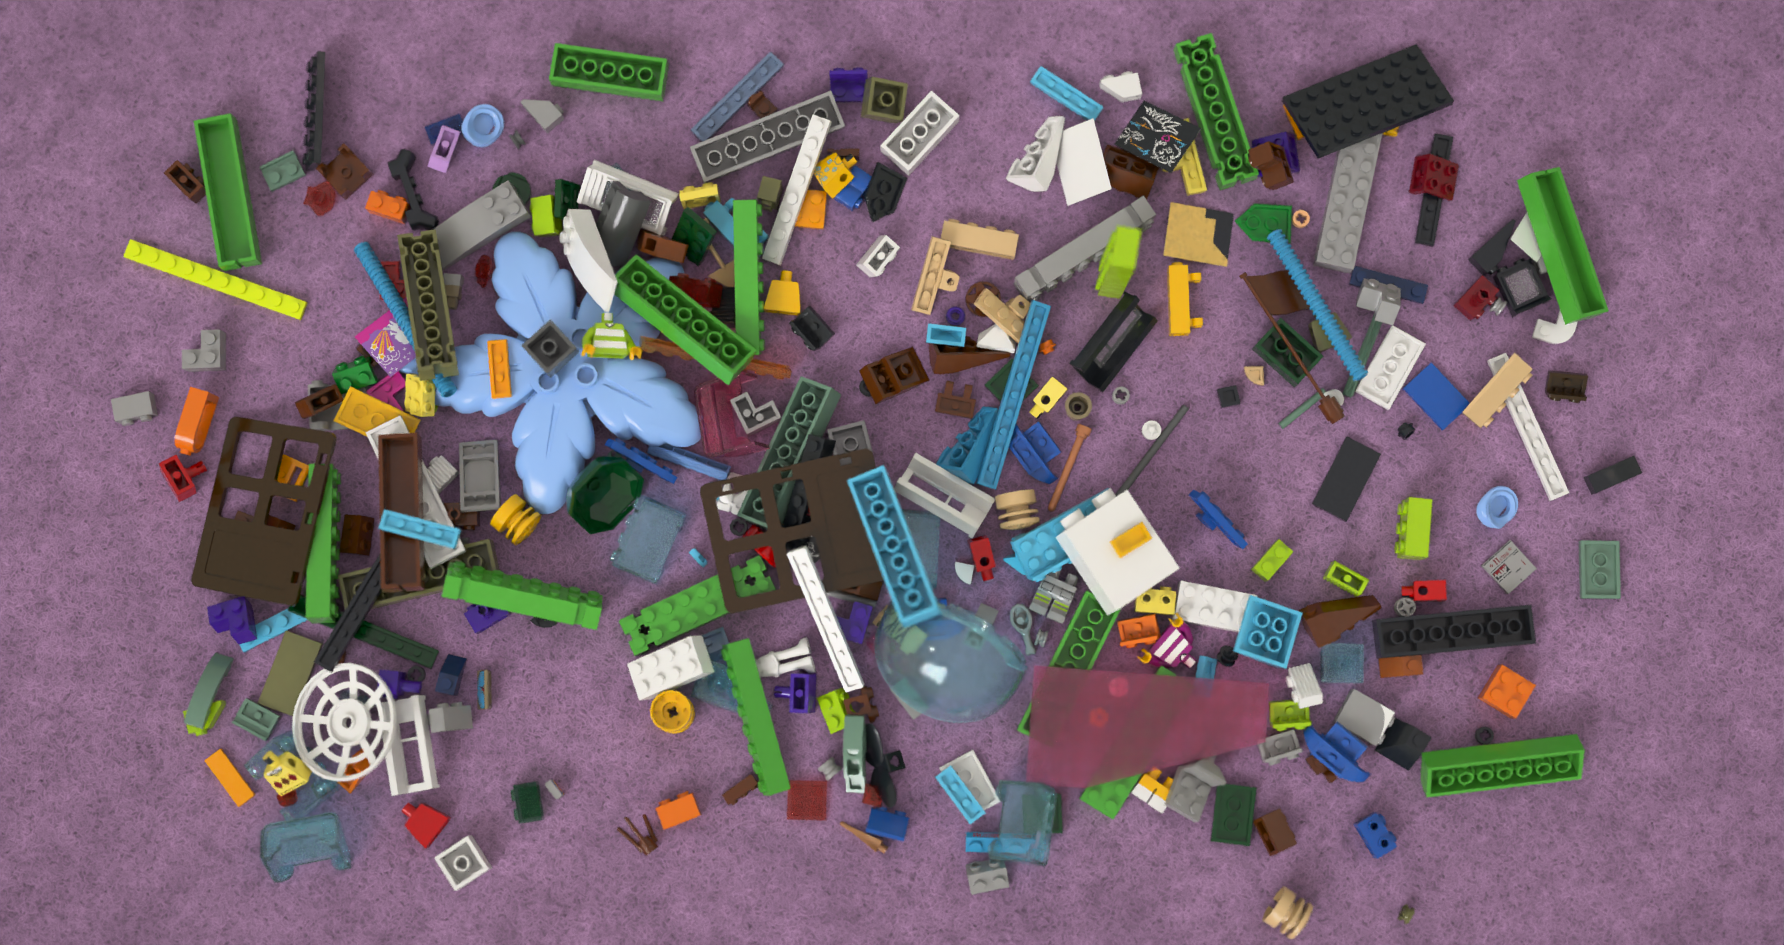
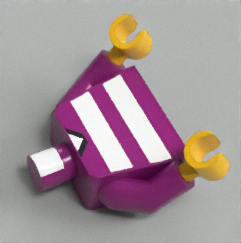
M1175 613L1177 616L1176 620L1169 618L1171 624L1164 630L1159 639L1156 640V643L1151 645L1148 651L1142 649L1145 655L1143 657L1137 656L1139 660L1143 663H1149L1157 667L1163 666L1165 668L1172 666L1176 668L1180 662L1189 669L1194 665L1197 660L1189 654L1193 648L1192 643L1194 639L1190 627L1183 621L1179 613Z

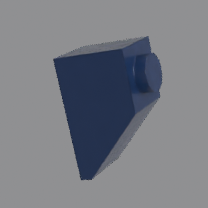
M451 654L447 655L439 672L435 688L436 692L458 696L467 658Z

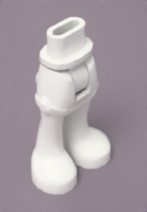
M808 638L800 639L798 645L778 652L770 651L767 655L755 659L760 678L772 676L777 678L780 674L801 669L807 673H816L812 656L780 664L781 660L811 654Z

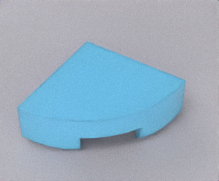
M693 548L689 552L702 567L708 564V561L696 549Z

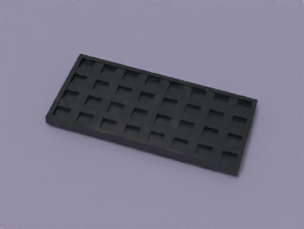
M1417 44L1282 98L1283 104L1318 159L1449 107L1454 102Z

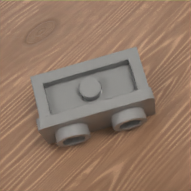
M1294 729L1256 740L1263 763H1269V766L1280 763V759L1287 757L1288 760L1299 757L1298 753L1303 752L1299 746Z
M1003 857L991 858L981 862L976 861L965 865L971 895L1009 887Z

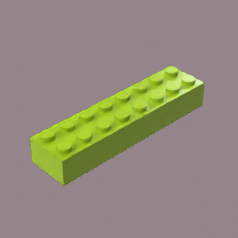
M1117 226L1116 230L1111 232L1099 262L1098 271L1100 273L1095 286V290H1098V295L1121 298L1135 269L1141 234L1140 229Z

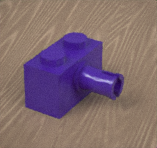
M478 604L470 605L467 607L468 611L464 613L476 634L483 632L511 615L510 611Z
M379 669V676L387 684L393 699H398V695L404 696V692L421 693L422 681L406 680V672ZM385 692L382 695L383 698H387Z
M791 673L790 687L775 686L774 691H782V693H774L775 698H790L789 713H815V673Z

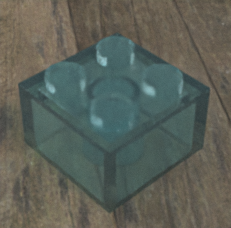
M1330 643L1321 647L1320 683H1363L1364 644Z

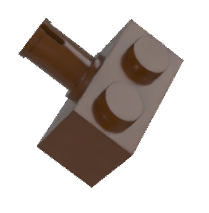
M460 502L443 503L448 512V517L452 520L455 528L463 527V530L470 531L475 530V527H480V511L461 513Z

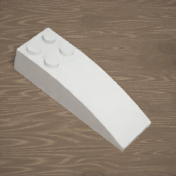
M568 209L567 216L563 219V232H560L559 236L560 243L564 247V254L567 255L575 275L585 290L605 312H609L617 279L591 210Z

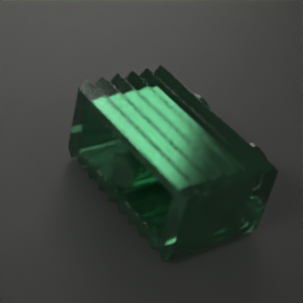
M539 781L513 785L511 798L512 801H515L517 808L514 809L515 820H518L519 824L544 820Z

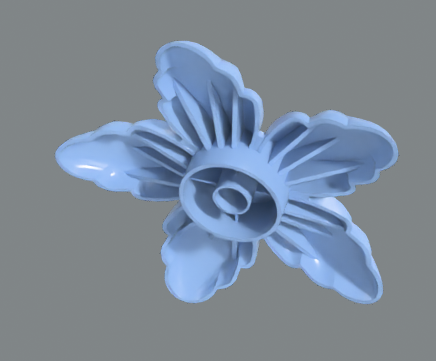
M510 232L498 240L493 254L496 268L492 273L491 280L493 288L499 296L495 308L502 320L518 336L514 338L501 334H482L475 339L473 345L456 346L455 352L459 375L450 377L457 387V391L452 396L443 398L441 393L438 392V388L435 387V405L451 406L455 411L462 414H471L482 410L486 416L495 417L526 403L513 428L512 442L518 448L515 458V469L523 481V494L527 504L533 507L535 512L540 514L554 513L565 504L569 486L584 469L585 460L590 459L595 452V434L591 419L594 415H597L610 432L619 439L629 440L634 436L650 446H660L667 443L676 447H688L694 445L703 437L705 421L702 413L694 404L689 402L688 394L684 387L665 377L666 371L660 364L636 357L630 360L628 356L624 359L590 358L587 357V353L584 356L581 355L583 350L582 338L588 328H591L595 323H601L602 313H612L613 323L623 324L624 329L627 330L635 345L640 348L659 336L660 331L615 295L613 296L609 312H605L588 292L584 296L580 307H577L573 275L567 269H560L555 255L550 250L539 247L531 236L522 232ZM660 257L646 261L682 290L685 282V272L679 262ZM550 319L580 351L551 378L521 346ZM507 339L512 397L492 399L487 341Z

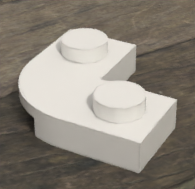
M1559 311L1556 324L1537 319L1532 338L1551 344L1566 342L1573 336L1577 322L1565 325L1561 311Z

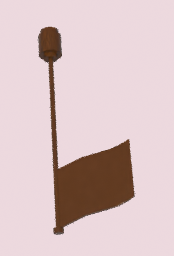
M1280 270L1259 276H1247V273L1244 272L1239 277L1244 279L1322 399L1319 400L1321 404L1318 407L1324 417L1331 424L1345 417L1343 408L1335 396L1330 397L1327 395L1325 397L1273 318L1274 315H1287L1309 309L1310 305L1306 304L1307 300L1303 299L1304 295L1300 294L1301 290L1297 289L1298 285L1294 284L1295 280L1291 279L1292 275L1288 274L1289 270Z

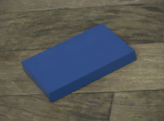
M1432 363L1425 367L1403 388L1441 430H1444L1470 404Z

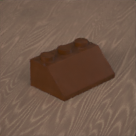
M1107 144L1103 157L1111 187L1116 188L1120 192L1132 194L1136 198L1144 196L1147 200L1159 167L1128 151Z

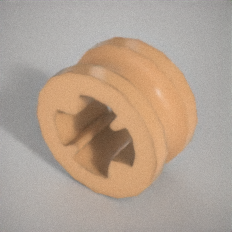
M1304 210L1296 211L1292 216V223L1297 228L1305 227L1310 221L1309 214ZM1299 214H1301V217L1306 218V220L1303 221V224H1301L1300 221H1296V218L1299 217Z

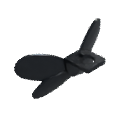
M867 723L865 724L867 748L865 760L875 767L869 784V795L872 801H877L881 796L883 803L888 808H892L897 801V792L889 773L905 769L902 753L898 750L883 754L882 740L877 728L873 724ZM893 756H896L899 760L897 767L890 763Z

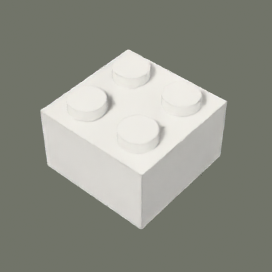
M472 835L465 837L435 857V860L455 891L460 890L492 869V866Z

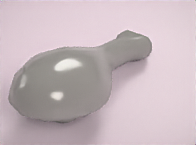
M1016 604L1010 611V622L1023 636L1026 655L1036 654V648L1033 646L1030 636L1032 626L1031 612L1025 605Z

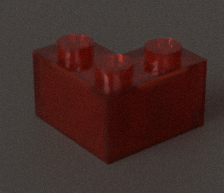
M678 273V276H669V281L703 308L720 307L723 285L716 283L715 279L705 278L704 281H701L700 279L689 278V275L685 273Z

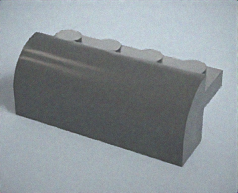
M620 181L612 182L596 223L609 261L613 267H623L627 264L651 203L642 192L629 191Z

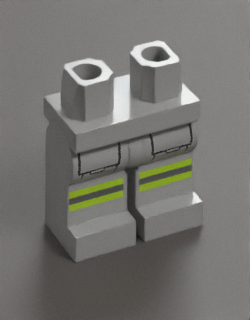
M1061 570L1055 573H1048L1046 578L1041 581L1028 609L1045 616L1048 606L1053 599L1046 617L1063 624L1077 589L1075 586L1078 577L1068 573L1065 582L1060 581L1058 577Z

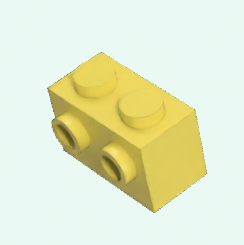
M1151 587L1135 598L1134 612L1173 616L1175 615L1176 591H1171V587H1160V590H1155Z

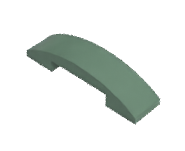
M218 653L212 656L191 698L184 720L185 724L201 729L204 728L211 712L210 707L224 676L227 677L234 658Z

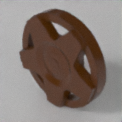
M978 282L967 291L966 305L974 315L988 317L978 307L975 306L974 311L970 304H974L981 292L986 289L984 285L992 287L988 290L995 296L998 295V299L1001 300L1000 291L992 283ZM975 288L976 293L970 294V292Z

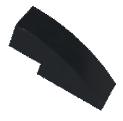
M1632 456L1583 478L1591 495L1635 477L1641 474L1642 471L1635 456Z

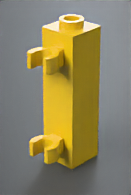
M1182 262L1171 263L1167 268L1169 336H1188L1190 334V327L1201 328L1203 326V318L1190 319L1189 283H1200L1201 273L1188 274V265H1183Z

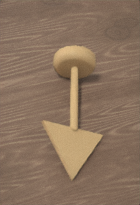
M708 218L703 219L710 225ZM711 244L709 250L721 268L707 277L726 287H735L734 260L725 265Z

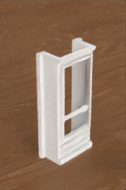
M915 453L907 470L898 479L894 487L895 492L966 532L970 538L974 537L995 501V498ZM915 475L949 495L946 502L940 501L908 482L911 476ZM951 498L965 505L962 512L947 505Z
M425 695L411 696V698L394 701L397 715L396 730L391 747L385 756L392 796L440 787L436 776L424 701L426 700ZM381 702L384 709L385 722H391L389 702ZM415 721L417 736L401 739L399 724ZM383 730L384 747L390 730ZM418 739L424 782L409 785L402 742Z

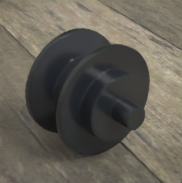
M1222 646L1217 654V660L1222 665L1230 667L1237 660L1238 653L1234 652V648L1231 646Z

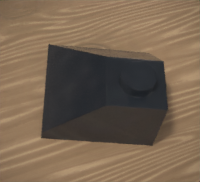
M1395 718L1391 727L1386 729L1384 733L1386 736L1383 742L1377 745L1375 751L1404 769L1409 770L1422 755L1432 737L1416 727Z

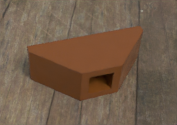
M640 229L636 248L641 252L656 257L684 263L688 244Z

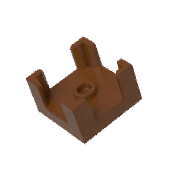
M343 143L337 149L340 154L327 166L322 162L316 169L346 200L367 182L373 174Z

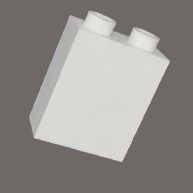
M1111 488L1091 500L1097 510L1085 517L1081 510L1078 509L1062 519L1060 523L1065 531L1055 537L1107 615L1117 611L1179 569V566L1128 490L1116 497ZM1143 522L1152 539L1120 558L1110 541Z

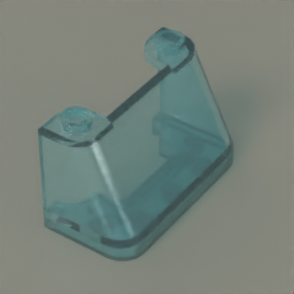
M999 780V785L996 787V796L1003 802L998 840H993L989 844V858L1045 867L1049 859L1054 821L1055 789L1037 782Z
M334 812L274 822L265 825L261 830L260 859L274 883L290 879L294 873V866L331 859L332 866L336 870L352 868V860L338 815Z

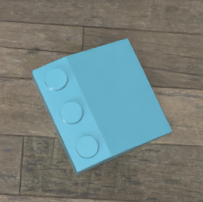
M1249 595L1233 651L1261 663L1286 669L1302 612Z

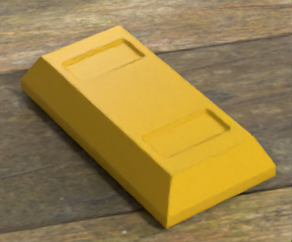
M1143 522L1110 541L1118 556L1122 558L1151 540L1152 536Z

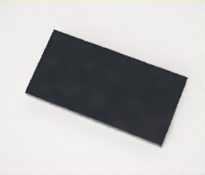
M1346 436L1312 505L1347 522L1381 454Z

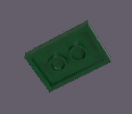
M687 207L683 211L671 239L688 244L686 257L699 267L707 255L717 230Z
M1232 784L1216 786L1210 841L1250 846L1257 788Z

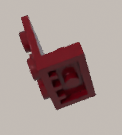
M1432 154L1416 156L1409 193L1415 195L1429 193L1448 201L1453 200L1459 165Z

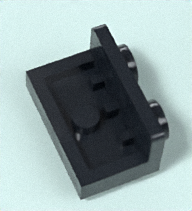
M808 306L796 319L789 322L792 331L804 340V344L808 349L813 351L822 348L835 335L832 329L811 306Z

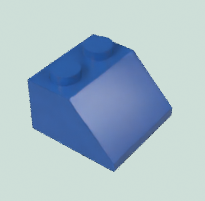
M876 805L875 809L871 808L866 832L904 842L909 822L906 812L895 810V813L887 812L888 808Z

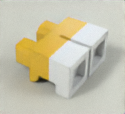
M1152 766L1146 774L1143 773L1130 793L1147 802L1148 805L1160 813H1163L1167 807L1164 804L1173 779L1168 776L1164 783L1160 784L1156 780L1162 772Z

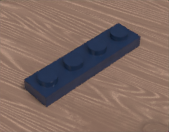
M1354 266L1349 285L1360 288L1364 278L1368 280L1375 279L1379 283L1393 284L1400 288L1401 299L1420 304L1424 303L1428 285Z

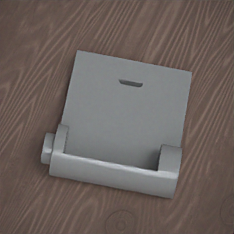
M321 380L311 381V384L307 385L308 396L331 385L323 384ZM367 386L359 388L358 390L366 393ZM347 393L341 394L342 397H343V400H344V398H345V396H346ZM342 402L309 417L310 429L321 431L349 429L334 421Z

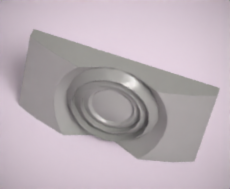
M498 440L459 443L461 513L498 510L501 500Z

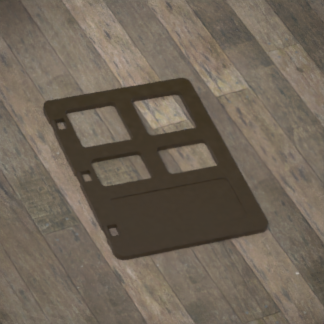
M242 417L230 419L191 582L195 587L289 606H295L299 602L303 577L306 573L315 535L317 517L320 513L330 471L329 466L337 441L334 433ZM242 432L272 437L262 479L232 474L234 458ZM289 439L319 445L311 483L308 487L277 481L285 444ZM323 454H327L325 466L321 465ZM228 488L259 493L252 522L221 516ZM274 496L305 501L303 517L298 531L267 525ZM313 513L311 525L307 524L309 514ZM296 572H299L297 584L293 583Z
M871 450L851 451L706 483L701 486L700 495L725 609L729 613H737L805 598L801 586L794 584L786 543L810 536L816 538L824 578L821 581L826 593L884 581L847 481L876 469L874 455ZM851 457V464L841 466L840 459ZM792 470V477L782 479L781 472ZM801 479L805 487L811 522L783 528L780 522L773 486ZM733 483V490L723 492L722 485ZM758 489L768 530L765 533L725 540L716 499L720 496ZM770 546L774 555L780 588L760 594L738 597L729 555Z

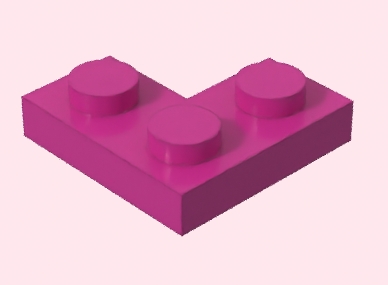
M398 371L391 377L387 375L368 389L366 393L404 411L394 396L406 388V380Z

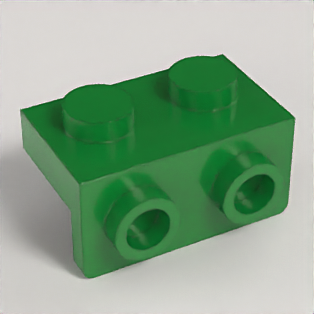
M360 356L354 359V362H342L335 366L336 368L332 376L341 394L347 393L350 386L359 389L377 383V377L370 364L372 361L370 356L366 358Z

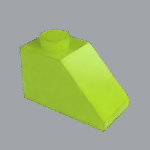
M219 700L212 703L210 715L203 729L186 724L188 733L195 734L196 737L208 734L207 730L214 727L226 706V701ZM187 710L183 711L184 718L186 716Z

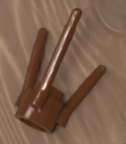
M643 814V819L651 838L648 835L643 837L629 818L624 817L640 841L637 843L620 827L617 830L640 853L643 852L645 856L658 847L656 844L658 839L653 833L647 816Z

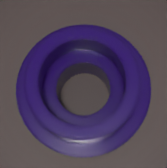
M952 307L947 311L946 319L949 324L958 326L964 322L965 313L960 307ZM957 313L959 318L954 320L952 314Z

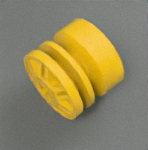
M517 494L506 500L490 522V525L499 533L508 529L505 538H512L511 543L515 546L532 534L542 517L539 512L533 514V507L523 511L526 501Z
M669 690L663 691L655 697L651 704L650 714L654 724L661 730L677 734L684 732L691 726L694 721L695 710L690 699L680 692ZM675 708H677L676 712H678V715H674L671 718L672 715L669 713L670 710H675Z

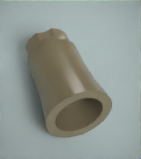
M1080 392L1071 394L1065 402L1067 416L1075 421L1087 417L1092 410L1090 398ZM1074 406L1080 407L1081 410L1075 411Z

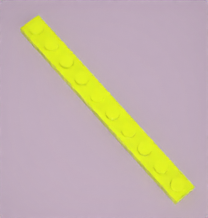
M131 239L123 256L132 261L298 320L302 319L307 306L306 301Z

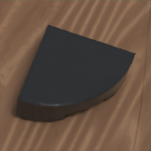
M538 617L530 620L536 626L550 628L558 624L556 621Z

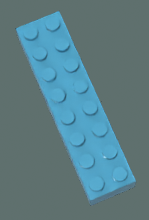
M884 465L847 480L903 627L907 628L942 614Z

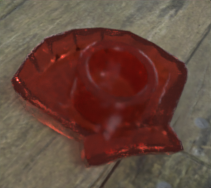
M328 181L322 182L313 188L308 186L303 204L309 205L317 216H323L334 206L335 190Z
M482 255L475 267V276L481 288L487 285V281L492 278L494 271L492 259L488 255Z

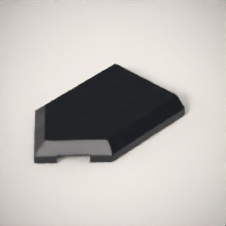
M879 162L875 166L864 195L872 222L895 212L907 177Z

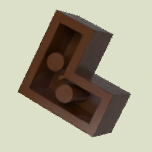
M1268 141L1248 150L1250 155L1248 157L1249 162L1253 168L1261 170L1263 175L1261 180L1266 188L1274 191L1294 182L1284 147Z

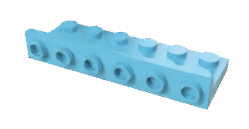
M1110 488L1101 491L1010 541L1028 580L1039 582L1045 579L1048 573L1058 572L1066 563H1072L1055 538L1065 531L1060 521L1078 509L1081 510L1085 517L1097 510L1091 500Z

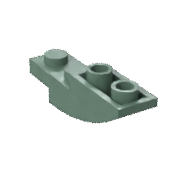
M845 715L843 772L844 778H846V792L866 793L865 715Z

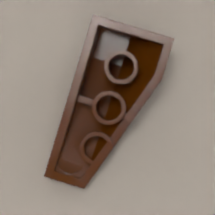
M965 336L964 347L929 343L930 365L934 374L956 373L1011 356L1010 352L977 347V342L969 336Z
M1374 595L1316 602L1300 609L1299 612H1302L1301 621L1304 629L1316 646L1320 648L1341 638V633L1346 630H1352L1355 628V623L1359 620H1366L1382 607Z

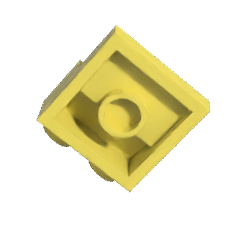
M712 182L704 183L702 187L697 188L695 186L684 187V190H681L679 194L684 210L687 207L706 206L710 202L714 203L716 200L721 203L718 186Z
M407 373L405 381V412H410L411 415L420 417L434 416L435 383L432 382V379L420 381L419 374Z

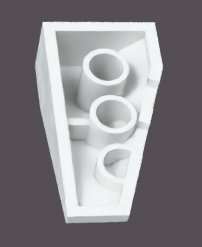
M1063 116L1047 118L1035 134L1036 142H1033L1031 145L1027 144L1024 148L1027 153L1020 161L1017 158L1013 162L1006 177L1009 182L1030 191H1047L1054 176L1065 121Z

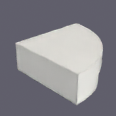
M955 562V570L958 577L963 582L971 584L974 565Z

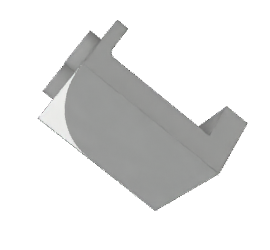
M1351 689L1332 723L1335 724L1338 721L1351 733L1369 742L1370 745L1377 746V744L1380 745L1386 736L1384 734L1386 728H1390L1393 724L1395 712L1363 693Z

